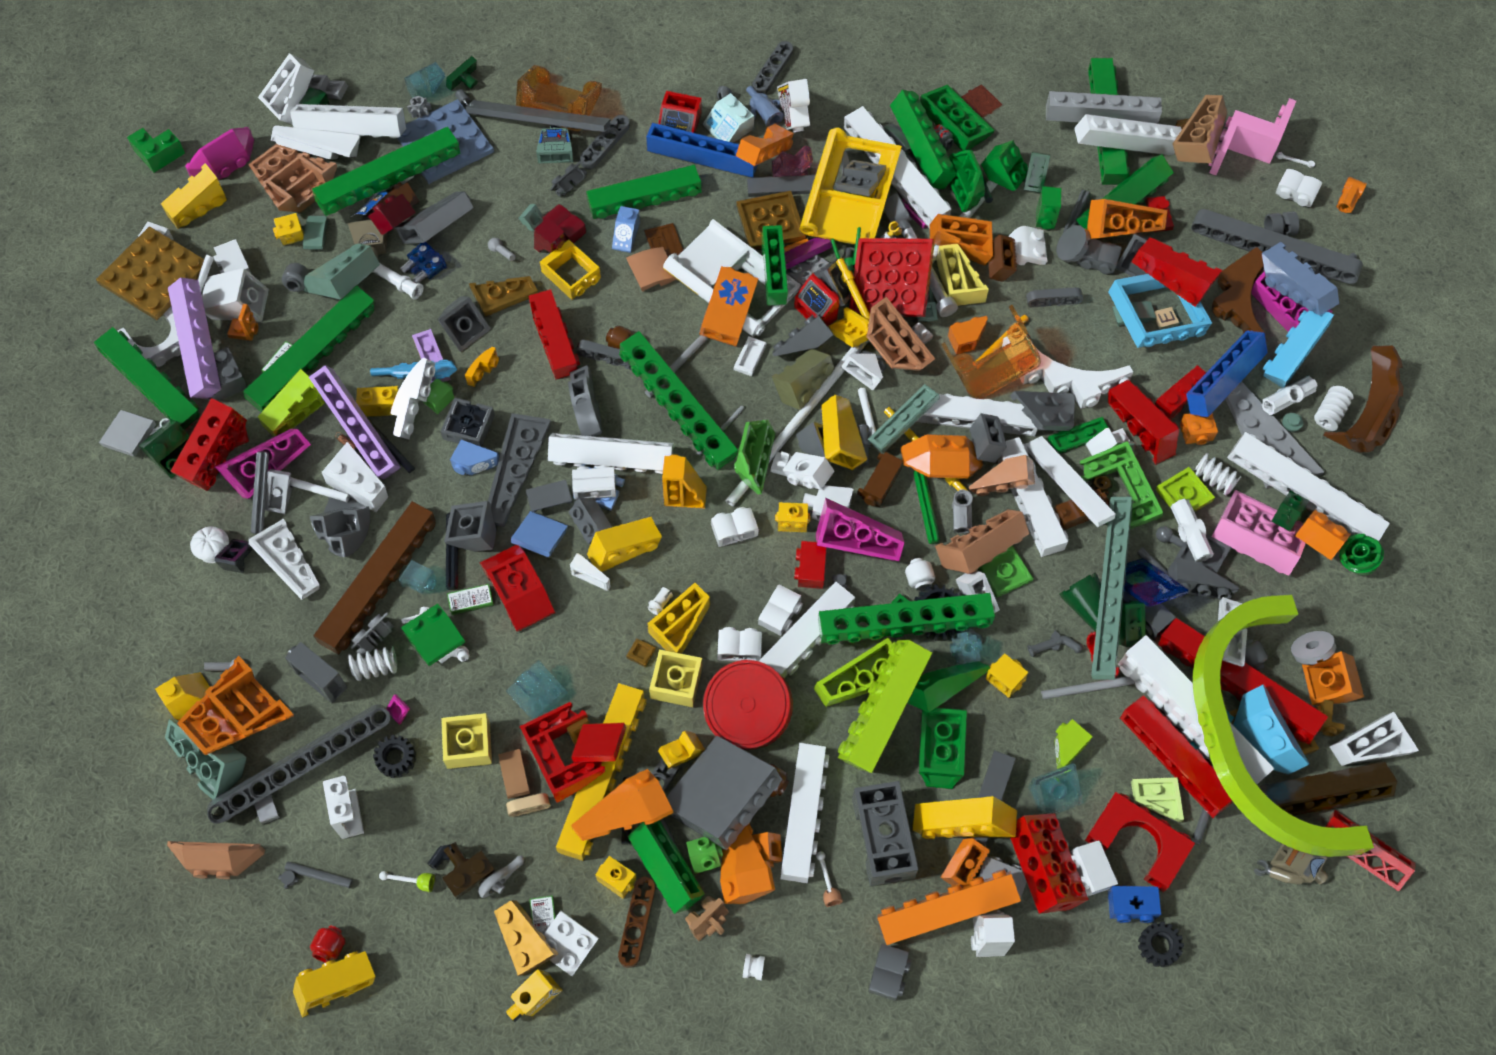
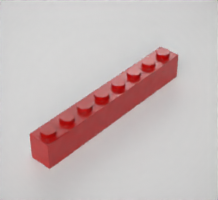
M1175 618L1161 635L1158 645L1164 652L1174 655L1184 665L1194 669L1195 658L1205 636ZM1222 660L1220 669V685L1222 690L1230 692L1241 702L1243 694L1264 684L1294 737L1310 745L1325 724L1328 716L1247 663L1241 667Z

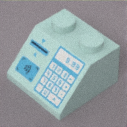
M730 93L716 102L705 119L703 126L715 138L734 143L754 129V115Z

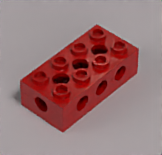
M211 398L171 472L186 482L208 491L215 484L216 476L219 472L215 466L225 462L230 451L235 448L236 440L239 434L244 431L247 419L232 407Z
M1055 813L1025 815L1016 821V837H1010L1038 913L1071 910L1089 900Z

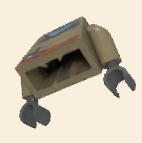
M1282 844L1270 863L1273 867L1270 868L1266 861L1259 860L1256 864L1262 865L1265 870L1254 869V872L1258 876H1264L1266 873L1270 874L1271 878L1284 883L1300 885L1302 883H1311L1315 880L1318 884H1322L1328 878V874L1322 869L1327 857L1300 852Z

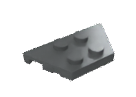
M1014 391L1010 395L1013 401L1018 399L1024 406L1022 409L1023 413L1031 419L1038 430L1069 431L1074 427V393Z

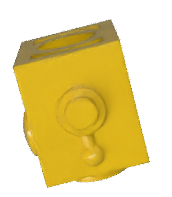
M297 213L274 219L276 227L273 228L275 237L276 239L280 238L283 245L293 244L304 239V232Z
M779 502V509L775 514V521L778 522V531L807 532V524H809L811 518L808 513V503Z
M1004 653L997 662L991 664L986 680L1010 698L1015 691H1019L1022 688L1028 671L1023 668L1019 661L1011 659Z
M610 856L600 865L598 872L595 874L599 883L623 899L629 891H632L637 880L636 874L631 869L623 866L618 860Z

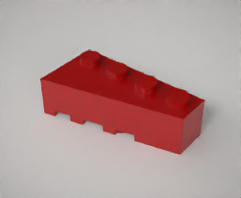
M1151 237L1138 250L1132 260L1133 264L1194 307L1203 299L1222 272V269L1217 267L1215 269L1208 267L1207 263L1202 260L1197 262L1189 258V254L1175 252L1173 247Z
M552 290L529 295L532 317L555 380L570 376V372L578 369L577 366L580 365L578 355L573 354V342L571 338L567 337V326L565 322H562L561 310L556 305Z
M1129 380L1109 389V405L1122 422L1127 421L1128 429L1132 435L1139 436L1142 448L1145 452L1150 451L1154 456L1152 461L1155 465L1176 455L1179 428L1176 423L1172 422L1162 410H1159L1153 404L1150 398L1146 397Z

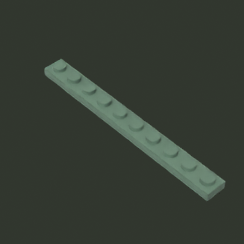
M1111 497L1110 509L1115 513V519L1109 521L1107 527L1092 679L1115 680L1133 505L1132 497Z

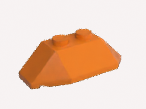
M927 434L901 447L903 464L927 477L969 478L983 466L982 460L977 459L973 442L967 436Z

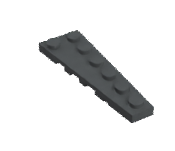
M511 414L488 498L495 526H505L550 429L551 419Z

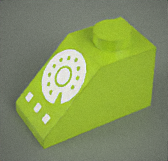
M1073 719L1068 724L1063 722L1055 731L1058 734L1054 740L1057 771L1060 773L1089 744L1093 737Z

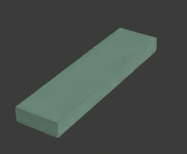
M924 384L868 438L869 442L884 453L940 399L939 394Z

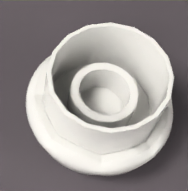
M214 526L205 527L197 531L192 537L190 543L191 551L194 556L204 562L216 563L214 561L215 556L229 544V538L221 528Z

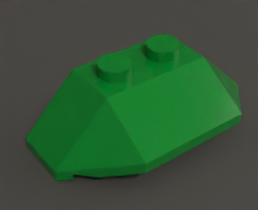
M972 150L952 153L949 156L957 173L950 182V185L961 211L964 213L977 206L985 194L982 171Z

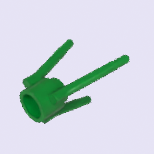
M860 227L857 228L854 255L844 259L848 270L852 271L853 275L858 240L861 237ZM831 239L836 258L840 259L835 240Z

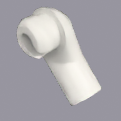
M459 646L438 661L443 663L450 657H456L464 662L469 659V650L465 646Z

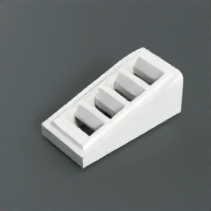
M576 554L570 564L571 574L606 591L609 590L611 587L610 579L582 555Z

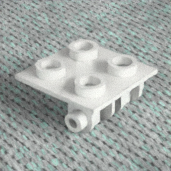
M563 911L559 912L544 934L547 938L545 941L558 952V955L550 959V961L570 976H573L599 939Z

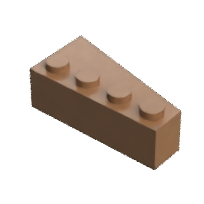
M1205 95L1172 143L1178 161L1212 164L1228 114L1223 95Z

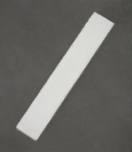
M1042 436L1025 444L1028 453L1097 527L1115 519V513Z

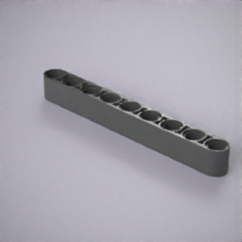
M1205 209L1197 212L1191 226L1192 231L1195 233L1199 232L1200 235L1247 251L1258 247L1262 252H1265L1279 242H1282L1286 245L1285 250L1287 252L1293 251L1297 254V260L1302 264L1308 263L1314 273H1320L1323 276L1348 284H1354L1358 281L1363 267L1362 261L1357 258Z
M381 704L371 706L213 799L207 806L208 819L215 824H220L385 727L390 721L388 710ZM377 711L385 713L384 718L380 721L373 719ZM357 723L365 724L362 732H355L353 730ZM339 734L346 736L345 741L341 744L333 742L335 736ZM318 746L326 748L325 753L321 756L313 753L314 749ZM298 758H303L306 760V763L303 767L297 768L293 765L294 761ZM277 770H283L286 773L282 779H275L273 777ZM257 782H262L265 784V788L262 791H255L252 788L253 785ZM237 794L245 797L242 803H234L232 798ZM220 806L225 811L219 816L213 815L211 811L214 807Z

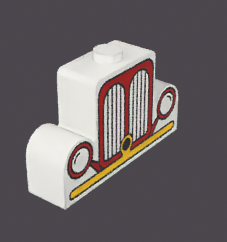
M807 79L789 81L777 86L780 107L784 111L786 129H793V132L804 131V127L810 126L807 107L810 104Z

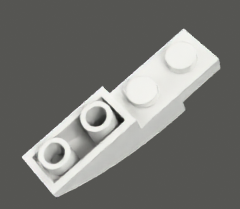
M423 358L415 365L401 385L391 410V414L397 416L393 432L394 436L410 439V435L414 430L415 415L419 410L418 403L419 401L426 402L431 391L430 384L435 374V362Z

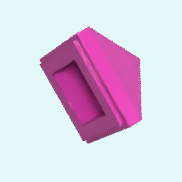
M397 694L393 695L386 708L399 725L410 710L409 706Z

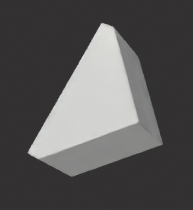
M850 354L841 366V368L871 390H874L883 378L876 354Z

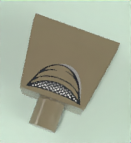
M371 220L348 223L354 244L371 246L377 260L379 254L386 253L388 232L381 235Z

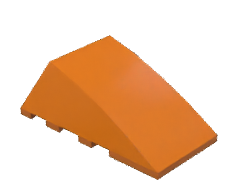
M238 656L234 660V664L220 675L221 678L216 684L209 687L205 692L206 695L200 701H197L177 724L203 754L207 755L291 718L294 714L280 699L275 701L254 678L252 669Z

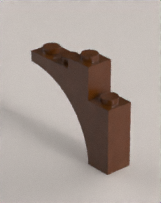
M1258 247L1220 273L1218 285L1225 292L1216 297L1212 304V312L1216 317H1221L1224 321L1231 318L1232 323L1239 327L1243 333L1246 331L1265 333L1257 323L1251 307V289L1258 277L1265 271L1262 258L1263 252Z

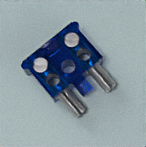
M424 242L407 254L409 261L400 268L405 273L412 266H415L410 271L413 275L420 271L413 278L415 283H419L425 277L430 280L443 269H447V264L439 253Z

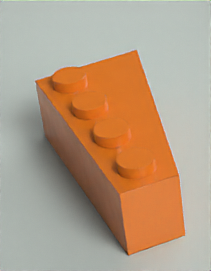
M1107 199L1091 200L1087 230L1090 233V239L1165 230L1167 210Z

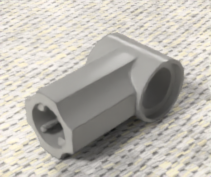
M964 489L955 493L952 502L953 532L969 533V529L972 528L971 503L973 498L972 494ZM958 500H964L967 504H960Z

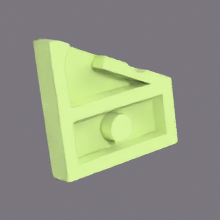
M1177 777L1133 779L1131 781L1135 804L1177 822L1184 820Z

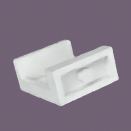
M346 776L323 781L330 825L341 839L363 834L364 828L357 791L355 789L349 790Z

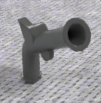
M1055 630L1049 640L1036 645H1028L1027 648L1031 657H1033L1036 653L1050 648L1056 651L1060 648L1061 644L1067 645L1075 653H1080L1083 645L1068 636H1060Z

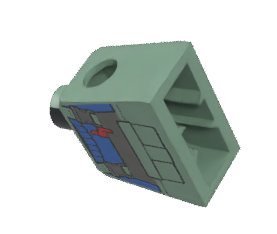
M550 125V128L541 130L536 150L538 163L573 162L572 147L567 128Z

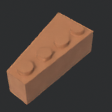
M1008 509L986 520L987 525L974 526L969 529V534L963 536L956 535L951 538L952 542L946 545L943 543L936 545L935 547L943 568L972 574L983 564L991 562L998 554L1006 552L1007 548L1013 544L1021 542L1022 538L1029 534L1023 512Z

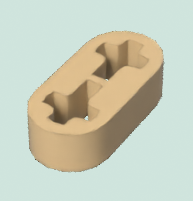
M541 793L508 802L506 804L508 816L516 817L549 808L550 800L548 794Z

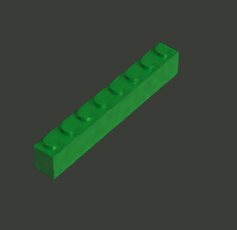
M1091 58L1088 67L1091 94L1120 95L1117 94L1118 80H1115L1116 66L1113 65V58ZM1097 146L1102 185H1119L1130 175V168L1126 165L1128 153L1125 152V149Z
M445 127L312 188L315 201L325 216L336 213L394 184L405 181L409 177L420 174L424 170L454 158L460 154L459 142L450 129Z
M356 285L243 391L245 399L262 412L300 369L305 373L309 369H315L323 356L327 357L330 355L335 344H341L351 329L353 331L356 330L364 317H370L375 310L374 300Z

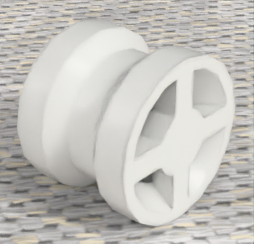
M746 954L743 978L751 976L761 981L765 957L759 956L755 958L751 954Z

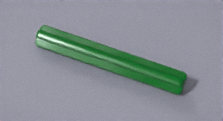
M914 471L913 475L928 543L937 544L940 537L925 475Z

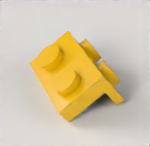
M848 307L843 309V319L829 325L834 336L852 348L869 340L867 338L869 320Z

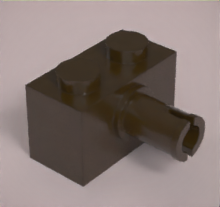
M454 842L451 844V847L455 854L452 853L449 847L444 849V853H446L455 867L453 871L442 878L457 900L480 884L495 870L482 851L470 859H466L457 843Z

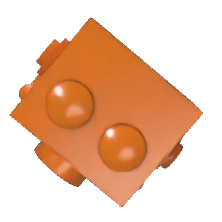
M1190 413L1184 414L1180 422L1181 432L1186 444H1206L1208 441H1213L1218 433L1213 413L1209 417H1201Z

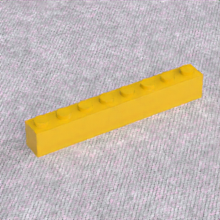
M618 683L603 722L625 723L626 731L616 761L602 762V766H605L606 771L590 784L577 791L556 845L558 853L584 861L585 855H590L593 842H591V839L582 841L573 831L571 825L615 789L617 780L614 778L616 772H621L624 764V759H622L624 751H629L632 739L629 737L632 731L635 732L639 724V719H637L639 711L643 712L647 700L644 699L643 690Z

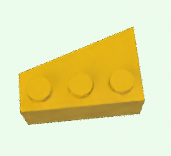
M206 163L201 167L203 170L195 177L191 176L188 178L189 183L182 189L177 188L161 203L166 215L177 229L187 226L192 220L199 216H204L211 209L219 207L227 201L217 177Z
M647 517L595 532L587 555L592 565L603 572L645 552L655 550L662 536L652 517Z

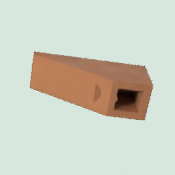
M1027 455L1006 458L970 485L969 490L977 494V496L989 495V492L994 491L1002 493L1015 487L1017 489L1028 488V485L1035 484L1033 460Z

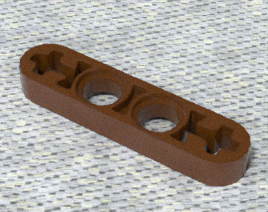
M649 877L639 878L634 886L618 952L619 962L626 968L635 967L640 959L655 895V884ZM644 883H648L649 888H651V891L647 890L645 894V899H649V902L642 899L635 900L636 897L641 898L642 890L639 886H643ZM637 905H643L646 908L644 916L637 917L633 914V910ZM631 928H638L641 931L638 939L632 940L628 937V931ZM625 942L631 945H639L638 948L633 946L632 955L635 956V959H630L629 963L626 962L625 957H622L629 950V945H625Z

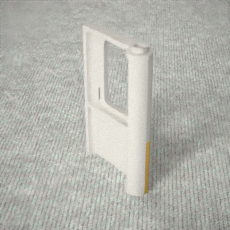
M714 219L711 220L709 226L679 255L671 254L663 265L664 270L708 303L721 266L731 267L736 271L743 268L765 285L763 256ZM786 274L788 303L798 293L801 284ZM773 305L758 320L747 313L742 329L752 337L761 335L765 325L785 305Z

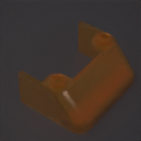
M1010 305L1009 309L1015 324L1007 330V337L1010 343L986 357L974 362L969 354L962 353L953 358L945 342L941 344L966 391L972 398L982 399L1037 369L1041 364L1040 355L1013 305Z

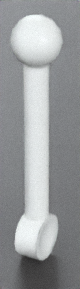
M1279 152L1276 155L1278 159L1283 158L1286 160L1307 165L1309 168H1313L1315 166L1314 161H1303L1297 158L1286 156L1282 152Z

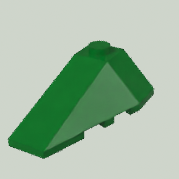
M973 660L925 673L920 676L907 703L929 713L987 673L990 666Z

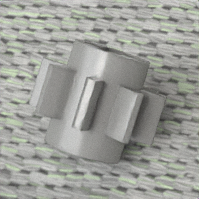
M421 96L413 97L410 100L411 105L407 106L412 118L416 117L417 119L422 118L424 115H429L428 111L432 110L430 102H427L426 97L423 98Z

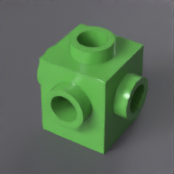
M706 837L686 842L695 874L721 867L719 857L723 856L719 845Z

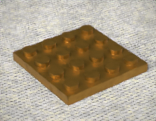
M149 226L96 281L105 289L153 319L158 320L171 307L168 287L181 277L197 280L204 259Z

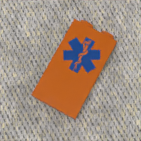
M721 266L699 335L736 347L758 278L749 273L738 272L731 267Z

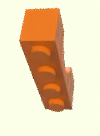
M773 124L767 127L764 138L752 135L742 138L736 156L756 166L789 150L793 144L792 137L794 133L777 124Z

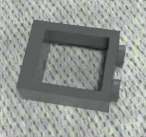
M302 642L292 647L285 657L295 674L331 703L348 688L340 674Z

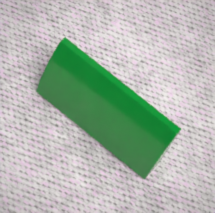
M948 84L922 94L920 97V102L925 108L927 116L936 125H943L952 132L954 143L962 151L970 150L990 137L995 131Z

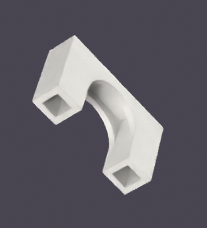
M172 306L163 314L171 326L168 338L163 343L154 347L137 345L143 352L142 356L146 360L150 358L157 367L163 366L166 361L174 356L181 355ZM124 328L120 329L129 338L128 342L132 346L136 344Z

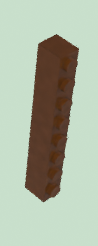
M413 501L409 504L313 635L318 644L338 655L342 650L345 651L349 647L350 639L354 633H358L362 629L363 621L367 615H372L376 607L375 604L379 599L385 597L388 586L391 582H395L398 579L401 568L411 561L414 550L422 546L427 532H431L434 529L436 520L432 511Z

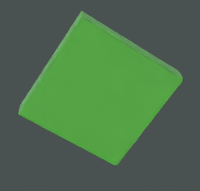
M1013 545L1007 548L1006 552L995 556L991 562L983 564L978 568L980 572L985 573L996 598L1034 579Z

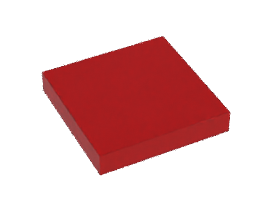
M625 723L583 724L571 756L573 762L616 761L626 731Z

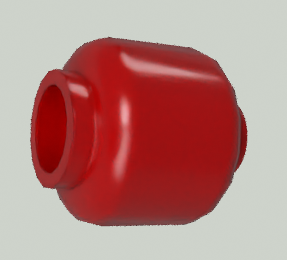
M329 925L328 928L318 929L310 944V950L313 952L312 956L324 963L336 960L346 942L345 938L341 935L342 930L332 925Z

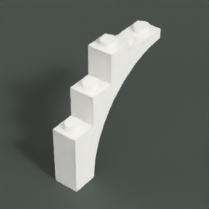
M1022 331L1003 339L1002 349L1023 384L1028 382L1032 384L1041 378L1049 392L1067 393L1070 390L1071 393H1074L1075 401L1080 409L1095 406L1099 402L1101 393L1106 394L1109 392V389L1126 380L1130 381L1133 374L1130 365L1107 371H1086L1065 366L1042 354L1029 342Z

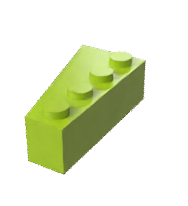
M886 638L816 683L814 691L825 707L868 693L871 684L874 681L876 682L880 675L878 670L881 664L886 662L890 655L888 651L892 642L889 638Z

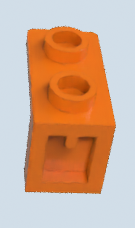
M243 304L239 318L232 319L227 335L229 338L252 341L254 334L258 333V323H256L253 312H251L248 304Z

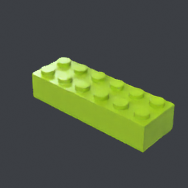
M897 640L896 643L893 642L888 651L890 655L887 661L881 664L878 670L880 675L877 681L871 684L868 690L870 695L867 701H863L858 710L860 714L857 720L851 723L848 729L850 734L847 740L843 741L839 746L838 753L840 754L838 758L861 771L873 772L932 655V652L910 640Z

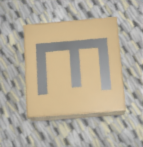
M1172 307L1154 311L1156 315L1155 321L1160 330L1178 326L1179 321Z

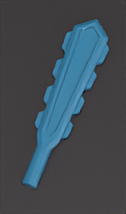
M440 360L435 362V374L433 377L436 379L449 377L457 371V368L452 361ZM413 362L412 364L401 363L387 368H371L370 374L371 376L391 375L397 377V379H403L408 376L418 362Z

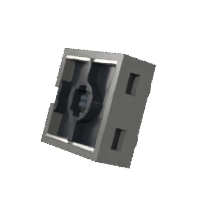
M454 398L440 431L443 440L455 443L464 440L482 447L495 416L493 407L478 403L475 406L471 405L470 401Z

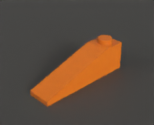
M750 824L744 827L737 836L736 841L727 850L722 848L720 883L725 904H746L775 890L771 867L768 861H764L760 853L762 850L760 844L755 843L752 837L753 830Z

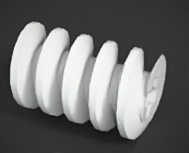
M1343 386L1331 387L1314 416L1316 423L1328 431L1337 430L1338 425L1342 421L1341 419L1351 404V400L1354 399L1352 392Z
M1206 453L1195 468L1197 470L1196 475L1197 477L1203 475L1202 481L1204 482L1211 479L1209 484L1211 487L1218 484L1216 489L1218 491L1225 488L1224 495L1226 496L1233 490L1241 477L1236 478L1237 471L1229 474V466L1222 470V462L1215 465V457L1208 461L1209 454Z
M393 646L390 653L384 647L383 654L381 655L377 649L374 651V656H371L369 651H366L365 658L360 653H357V660H354L352 655H349V666L352 675L357 681H361L363 675L366 679H370L371 672L374 677H378L380 671L384 676L388 674V670L395 674L397 671V658Z

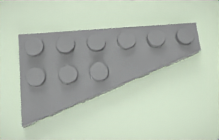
M1242 381L1225 398L1241 435L1247 432L1256 436L1259 441L1272 446L1278 453L1291 458L1294 463L1310 470L1316 477L1324 474L1321 467L1273 415H1269L1263 410L1262 403ZM1263 481L1266 489L1272 487Z

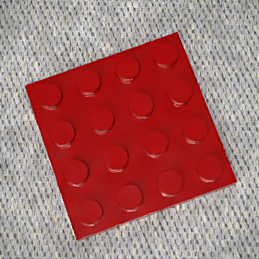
M859 238L854 282L869 313L874 305L887 297L901 316L925 317L935 245L934 239ZM851 294L849 309L861 315Z

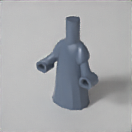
M752 86L746 89L752 97L750 99V112L754 115V120L756 119L755 110H757L766 127L782 121L784 114L778 109L780 107L779 100H772L764 93H757Z

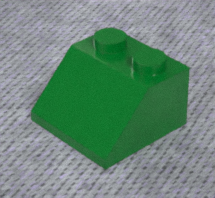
M438 603L401 627L410 644L428 666H431L465 643L455 625Z

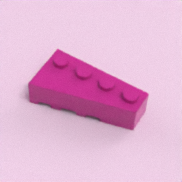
M1264 271L1255 281L1251 294L1289 332L1292 327L1296 328L1299 325L1300 321H1298V318L1303 311L1306 310L1308 312L1309 310L1301 304L1294 302L1291 298L1282 295L1279 291L1270 288L1265 282L1266 276Z
M290 429L215 466V468L242 498L249 499L254 494L257 452L269 453L268 471L270 469L281 471L311 444L298 429Z
M825 497L816 532L817 546L889 560H900L904 546L902 532Z

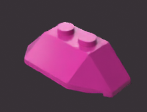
M250 128L230 129L200 148L192 157L190 163H187L185 166L189 176L195 177L203 170L201 167L206 163L219 181L222 178L228 177L234 170L245 166L250 161L254 144Z

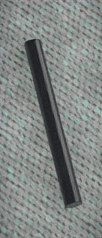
M367 417L394 458L408 473L414 471L415 467Z

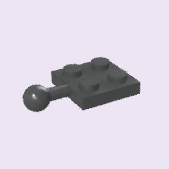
M1168 526L1158 528L1156 537L1160 542H1171L1181 548L1176 558L1195 561L1187 542H1183L1181 538L1174 535L1172 529ZM1206 534L1214 555L1206 561L1198 563L1217 573L1231 547Z

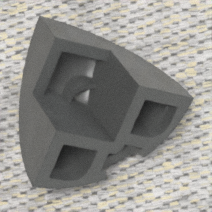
M369 506L338 509L312 515L310 520L319 540L324 539L329 544L328 550L337 556L347 557L358 550L366 538L370 524Z

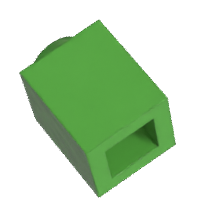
M435 379L430 384V394L426 402L423 401V403L439 414L454 399L453 388L448 382Z

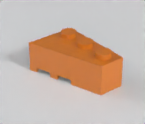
M937 214L930 223V239H934L936 245L958 244L968 259L981 265H986L993 257L992 221Z

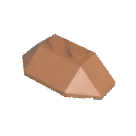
M887 297L871 308L867 338L891 368L922 370L935 360L934 356Z
M168 841L167 846L185 869L193 874V877L201 879L207 878L208 875H216V878L230 879V876H238L265 853V849L260 844Z

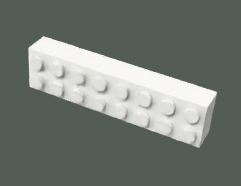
M1145 635L1125 653L1118 663L1120 670L1125 676L1133 679L1137 689L1142 693H1146L1156 705V708L1161 709L1166 714L1172 725L1177 726L1182 731L1188 742L1193 741L1199 747L1197 750L1202 753L1203 758L1208 759L1212 763L1204 743L1201 725L1198 722L1193 683ZM1230 723L1243 764L1253 781L1258 784L1274 768Z

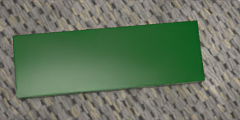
M1100 417L1077 425L1069 431H1061L1050 435L1048 440L1056 452L1061 454L1086 445L1092 438L1109 427L1104 418Z

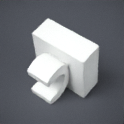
M917 323L911 328L923 344H926L933 338V335L921 323Z
M776 452L770 472L786 476L783 469L792 456L789 453Z

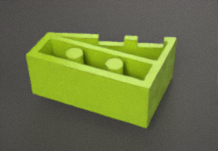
M300 369L259 414L258 418L262 426L273 437H276L296 427L324 405L325 402L309 379V376Z

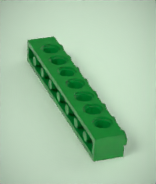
M640 331L620 343L619 355L625 363L628 362L634 375L644 381L645 388L649 392H653L656 396V401L661 407L664 406L667 409L671 420L677 421L682 433L686 437L689 436L695 449L698 452L702 451L709 466H714L718 471L737 457L738 449ZM636 356H643L644 358L637 359ZM649 370H654V371H656V373H655V374H650V373H648V371H649ZM667 385L668 388L663 389L660 386ZM677 399L680 400L681 403L675 404L672 402V400ZM690 414L693 418L688 419L684 415ZM703 429L706 433L700 434L697 430ZM715 444L718 448L712 449L709 445Z
M984 593L819 611L818 625L821 643L834 645L840 641L858 642L861 639L867 638L878 640L885 636L898 638L904 636V634L922 635L931 631L935 633H943L950 629L963 631L969 627L982 629L992 625L995 614L991 594ZM965 611H972L975 615L970 616ZM945 613H950V614H952L954 617H953V618H947L944 614H945ZM928 615L932 620H925L922 616ZM901 618H909L911 622L905 623ZM887 620L890 624L883 625L880 621ZM865 622L868 624V627H861L858 623ZM843 624V625H845L847 628L844 629V630H841V629L837 628V625Z

